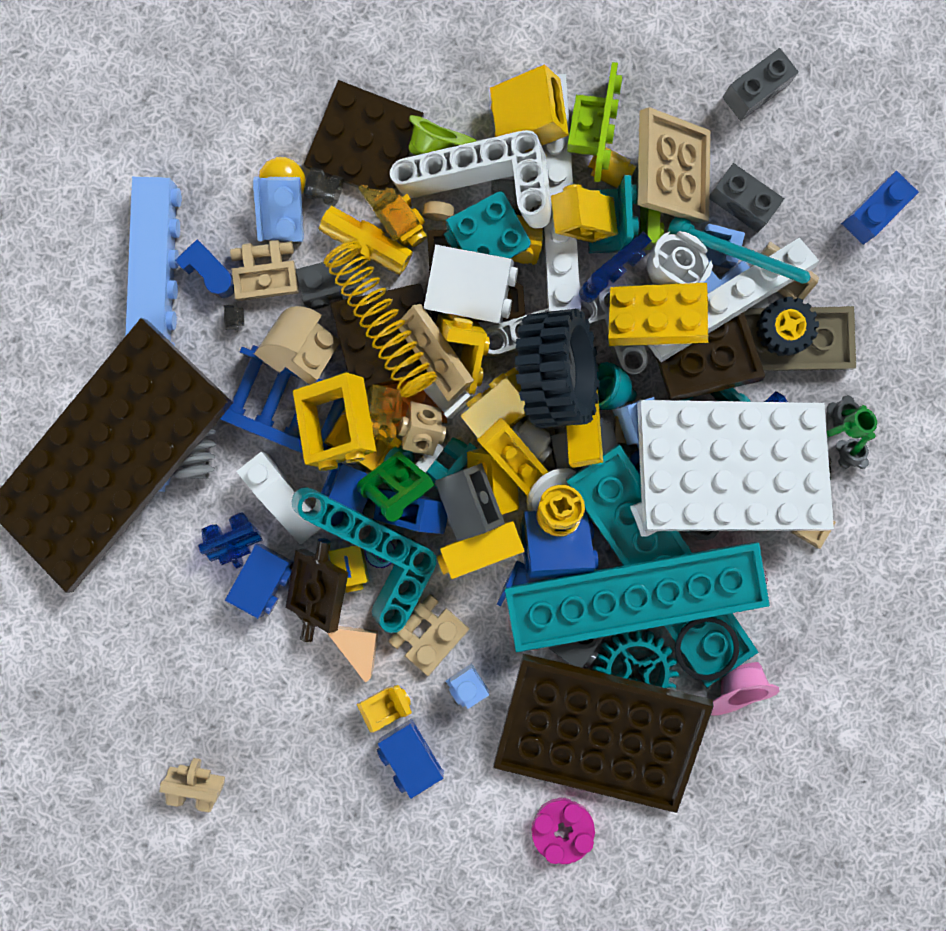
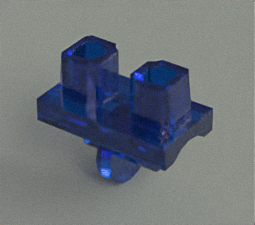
M243 512L230 517L229 522L232 528L230 532L223 534L221 527L217 524L201 529L203 543L198 544L200 553L202 555L205 554L209 561L212 562L219 559L221 565L232 562L236 569L241 568L244 565L242 557L251 553L249 546L263 541L261 533Z

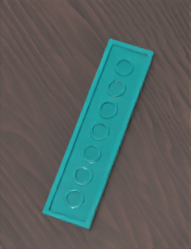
M619 444L603 454V463L587 465L566 479L568 485L581 494L585 503V510L623 566L692 553L678 531H658L649 536H641L630 506L642 501L641 477ZM733 613L714 616V618L727 623L734 630L739 641L738 659L729 671L731 672L759 652ZM690 621L665 625L675 643L679 632ZM704 622L689 629L683 637L680 650L696 673L709 675L719 672L729 663L734 646L732 637L726 628L717 623ZM720 678L701 681L706 687H709Z
M758 542L514 585L508 588L504 587L516 653L770 606L760 544Z

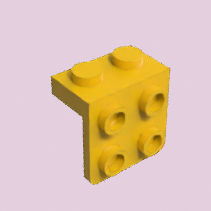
M438 313L436 326L446 341L463 343L460 361L474 379V382L465 390L469 394H475L477 386H481L484 371L481 367L482 357L488 354L490 339L476 319Z

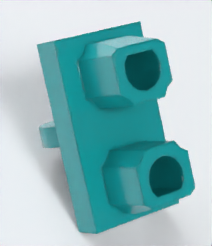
M452 437L443 451L454 458L456 462L448 470L435 460L426 474L435 483V480L464 470L463 468L467 464V452L476 450L477 447L471 443L467 445L463 441Z

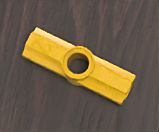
M332 205L326 210L318 228L323 234L342 244L349 241H358L362 247L361 252L357 255L358 257L366 256L368 257L367 261L370 262L372 260L399 276L407 267L413 251L385 236V233L375 225L365 220L360 222Z

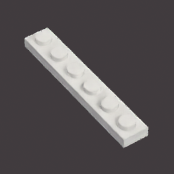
M800 238L769 256L808 272L817 267L819 262L817 257ZM754 265L708 293V333L794 280ZM692 343L648 346L659 361L663 362Z

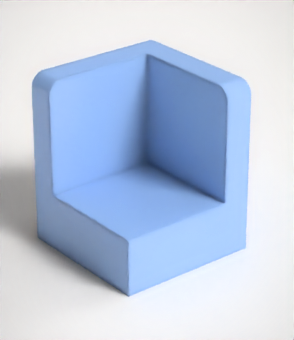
M708 224L702 231L742 246L745 236L744 232L713 224ZM706 247L708 249L706 256L708 262L712 260V265L731 269L738 263L739 259Z

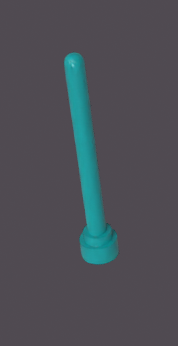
M674 217L669 225L668 235H676L678 231L686 232L697 237L710 249L800 283H807L810 280L811 276L808 271L696 230L688 219Z

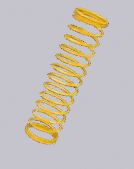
M358 241L345 242L326 255L324 264L329 268L330 274L337 275L335 283L343 286L341 289L342 295L349 296L347 304L355 307L354 315L362 317L360 326L368 328L366 331L368 338H374L372 347L381 349L378 357L380 359H387L385 369L394 370L391 374V379L400 381L397 390L402 394L401 397L406 398L415 395L430 386L437 379L438 375L433 371L424 373L400 388L407 378L424 371L430 366V363L427 362L418 366L406 376L394 378V374L400 368L417 361L424 355V352H418L410 356L398 366L387 367L392 358L413 349L418 342L412 341L404 345L391 356H381L385 348L406 339L411 334V331L407 330L398 334L385 345H375L379 337L396 331L404 325L405 320L401 319L392 323L378 335H369L372 327L389 321L398 314L399 310L393 309L386 312L370 325L362 323L365 317L376 314L388 307L393 299L388 298L380 301L365 314L359 315L356 313L359 306L369 304L383 296L386 288H379L371 292L358 304L350 303L352 296L372 289L379 283L380 278L374 277L365 281L351 294L344 292V288L347 285H352L365 279L374 270V267H366L352 275L345 283H339L338 278L340 275L357 270L368 260V257L361 256L349 262L361 252L362 247ZM345 250L340 255H338L332 263H328L336 254ZM352 251L350 254H348V255L345 256L344 258L340 259L343 255H345L346 253ZM362 259H365L362 263H360V264L357 265L356 267H354V268H352V269H350V270L344 271L345 269H347L350 265L354 264L355 262H357V261H359V260H362ZM349 262L338 273L332 272V268ZM367 270H370L367 274L360 277L359 279L351 281L359 274ZM377 280V281H376L375 283H373L371 286H369V287H367V288H365V289H363V290H361V291H358V290H360L363 286L367 285L368 283ZM382 291V292H381L379 295H377L376 297H374V298H372V299H370V300H368V301H365V300H367L369 297H371L372 295H374V294H376V293ZM388 302L387 304H385V305L382 306L381 308H379V309L373 311V310H374L375 308H377L378 306H380V305H382V304ZM393 313V314H392L391 316H389L388 318H386V319L380 321L381 319H383V318L386 317L387 315Z

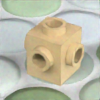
M411 401L406 416H402L398 427V435L402 436L403 450L430 456L434 455L437 445L443 444L446 435V426H442L441 408Z

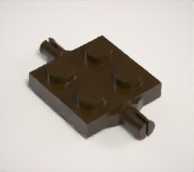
M319 538L317 540L315 554L305 548L295 550L285 608L294 612L302 620L300 640L303 642L313 641L315 627H319L327 633L338 631L349 572L332 564L329 560L328 554L331 541L326 538Z

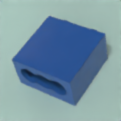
M586 510L578 528L567 536L548 534L538 524L537 511L524 512L520 531L525 551L523 556L527 583L594 572L598 568V554L596 550H593L592 546L594 527L592 521L588 520ZM556 529L555 531H560V532H562V531H566V530H565V529H563V530Z

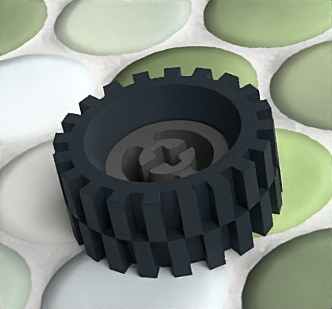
M577 308L528 314L527 317L522 319L523 325L519 326L518 329L520 339H516L515 347L518 350V356H515V365L519 369V374L516 375L517 384L521 385L519 395L521 401H525L523 409L526 415H530L529 421L538 428L588 424L593 420L592 415L596 413L595 404H598L599 399L597 389H599V380L597 379L599 363L596 364V356L598 354L596 346H593L594 335L593 331H589L590 323L588 319H585L583 311Z

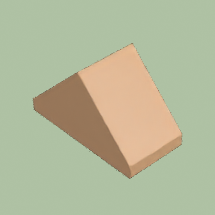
M338 626V631L327 633L366 683L371 679L374 670L378 631Z

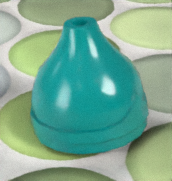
M604 362L599 364V372H597V379L599 380V409L614 410L620 408L625 403L633 402L637 397V392L633 389L628 374L613 363Z

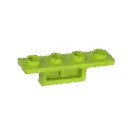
M612 62L606 98L577 94L575 97L567 152L597 156L595 182L601 181L602 169L609 170L611 150L605 149L606 144H613L615 125L609 123L610 119H616L619 100L613 99L614 94L620 95L623 76L617 75V62Z

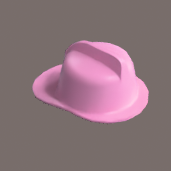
M759 662L740 665L723 677L721 681V696L713 700L714 707L711 716L730 713L754 702L771 698L780 692L779 687L769 684Z

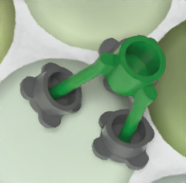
M849 395L843 396L841 401L829 403L827 406V413L832 416L834 421V428L826 431L827 438L841 432H845L846 435L854 438L848 441L840 440L837 442L836 449L840 455L838 464L845 469L850 466L865 469L869 465V460L867 459L869 450L866 443L876 437L873 431L877 428V418L865 405L859 407L854 402L853 397Z

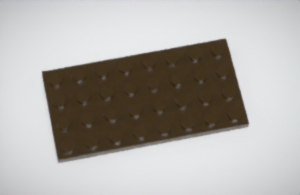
M140 318L1 486L0 524L65 593L74 592L233 402L147 319Z

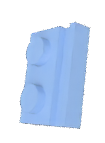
M255 176L253 179L258 241L303 242L304 228L300 177L260 178Z

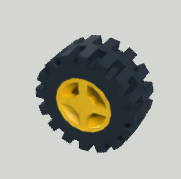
M786 297L774 301L762 311L759 316L760 320L757 321L756 327H759L757 336L761 337L762 341L760 343L762 346L766 345L768 347L767 351L770 353L775 352L778 356H791L805 350L813 343L812 340L818 334L816 328L819 327V321H815L817 314L816 311L811 312L810 308L812 306L809 303H802L803 299Z

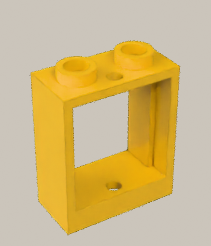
M345 372L293 390L305 465L318 467L319 471H329L338 468L337 463L344 461L346 463L360 462L365 460V455L377 452L363 377ZM343 397L351 442L324 450L317 406Z
M509 521L486 533L441 547L442 554L437 555V560L443 575L449 573L451 579H454L525 551L514 522Z

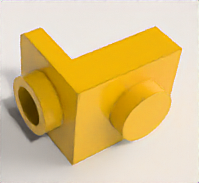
M399 685L388 686L357 703V707L370 733L383 728L400 717L412 714L409 707L411 705L410 698Z

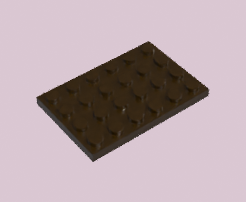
M523 653L494 758L493 768L677 813L714 707L713 700Z

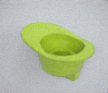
M409 116L410 122L414 125L409 150L415 155L477 141L468 135L440 127L422 117Z

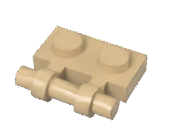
M272 240L266 245L253 246L252 243L242 244V248L230 249L231 260H243L244 267L232 268L235 299L237 301L299 293L295 262L293 260L282 261V255L294 253L293 242L280 243L279 240ZM271 256L272 263L255 265V258Z
M431 594L423 602L419 601L416 604L415 611L409 617L406 625L389 640V643L396 649L405 640L409 642L412 647L405 654V657L427 676L433 672L470 629L447 608L439 617L435 615L432 610L439 601ZM425 619L431 626L419 638L413 631Z

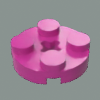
M555 798L544 803L538 810L531 827L532 838L535 847L547 861L552 864H570L582 859L592 850L595 826L589 811L583 805L568 798ZM564 823L565 827H572V831L568 833L567 838L563 839L561 836L554 834V832L559 830L558 824Z

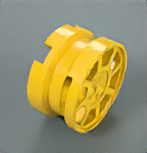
M567 485L552 486L541 496L536 512L538 524L550 535L567 536L578 528L585 511V503L581 494L574 488ZM556 529H559V530L565 529L566 531L560 532V531H555V530H556Z

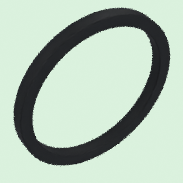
M709 617L692 620L682 628L677 636L675 655L679 665L690 676L700 680H714L727 674L735 665L739 655V641L734 630L718 618ZM704 622L717 623L726 628L732 637L734 646L729 663L719 672L709 675L691 671L684 664L680 651L683 637L689 629Z

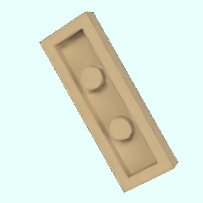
M422 304L413 305L401 318L405 320V323L399 330L401 333L407 330L411 331L406 341L408 343L412 341L418 342L413 351L415 354L424 352V355L419 360L422 364L430 363L426 370L428 372H436L438 376L434 382L447 401L454 400L474 382V379Z

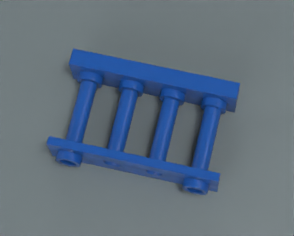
M253 345L251 350L241 347L239 352L250 358V361L233 398V404L220 420L303 454L296 412L290 426L285 427L284 432L273 428L274 421H272L290 376L301 378L285 367L280 373L278 372L261 414H257L255 420L244 416L246 410L243 407L262 363L268 364L254 354L258 346ZM343 397L334 400L321 430L324 450L331 449L324 441L345 408Z

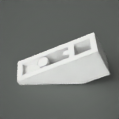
M260 452L236 471L256 497L300 545L322 529L304 520L294 511L291 500L297 489L268 453ZM304 500L302 510L308 512L312 508Z

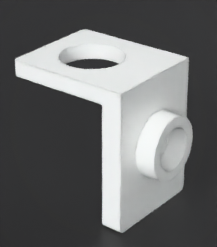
M435 382L424 389L425 393L441 408L444 415L451 421L467 407L466 403L473 398L464 390L456 399L447 401Z

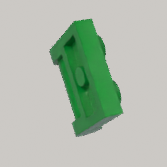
M398 451L363 477L357 484V492L364 498L371 499L381 509L382 515L388 521L394 522L402 516L404 508L422 497L425 492L434 486V483L429 475ZM382 483H385L396 493L390 499L378 490V486Z

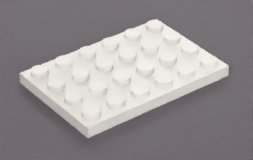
M640 400L637 403L643 531H828L834 529L824 403Z

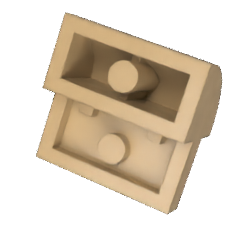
M295 306L284 310L254 354L280 373L286 367L310 385L318 380L340 342L338 338L317 323L322 316L320 313L310 308Z

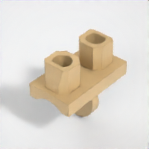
M193 758L190 766L179 765L178 768L169 767L164 781L160 783L159 792L165 793L167 805L181 806L184 804L186 797L196 799L195 808L198 811L211 812L223 789L225 776L211 774V770L201 769V759Z

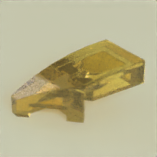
M367 185L358 187L360 193L393 241H396L420 224L417 216L403 197L396 195L394 189H369Z

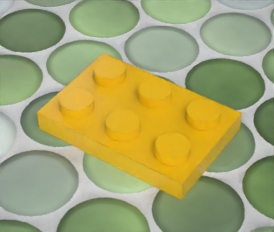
M707 283L610 287L609 346L708 343Z

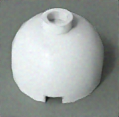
M678 231L676 235H668L669 232L663 234L653 245L647 259L648 276L653 285L704 283L710 276L713 267L712 260L708 262L706 256L708 249L697 237L686 232Z

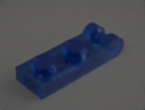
M642 232L589 277L588 281L582 285L579 290V296L584 302H593L600 292L608 286L609 280L614 284L627 272L624 267L628 264L632 267L636 266L647 255L643 250L652 240L645 232Z

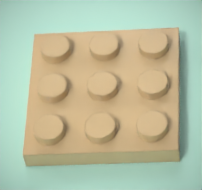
M650 107L640 110L639 206L679 218H685L696 223L709 221L711 130Z

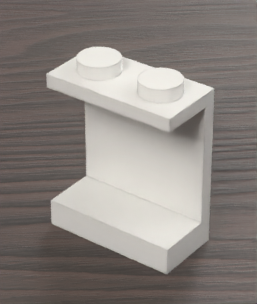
M435 245L424 309L502 324L503 318L508 319L510 315L512 300L507 299L509 286L515 287L518 268L513 267L514 261L509 258Z

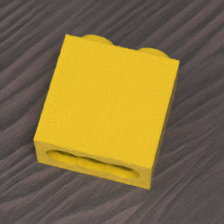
M545 64L490 87L495 137L530 130L538 136L543 146L569 135L561 79Z

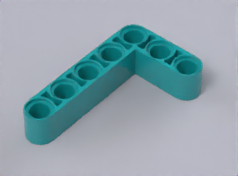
M306 487L297 490L292 497L291 503L292 508L300 517L395 564L372 607V617L386 632L395 633L402 630L436 567L437 560L434 552L421 543L314 489ZM308 497H315V507L308 512H304L302 510L304 500ZM342 511L344 515L342 522L338 525H331L332 515ZM370 525L371 532L369 536L365 539H359L360 529ZM397 539L396 549L392 552H386L389 541ZM423 552V561L418 565H413L414 557ZM409 581L408 589L403 593H399L398 589L401 583ZM390 609H395L394 616L390 620L384 621V614Z

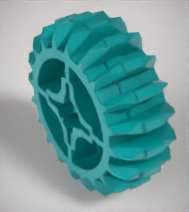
M637 630L634 631L633 638H631L629 632L622 633L624 639L622 641L616 635H612L611 640L615 643L613 647H610L605 642L602 643L601 646L608 653L606 656L598 653L596 659L603 662V665H594L593 671L611 675L612 664L619 654L623 661V668L616 676L641 682L633 675L629 678V675L632 673L630 668L632 666L628 662L629 659L638 667L642 665V668L639 670L640 677L643 683L650 684L649 674L656 668L655 665L659 663L660 674L655 686L671 690L676 689V685L669 681V678L679 677V672L671 670L669 667L678 664V661L675 658H667L673 650L669 646L662 648L665 642L663 638L659 637L652 643L654 638L653 632L647 631L642 639V631ZM642 646L651 649L654 654L649 657L645 656L641 659H635L627 648Z

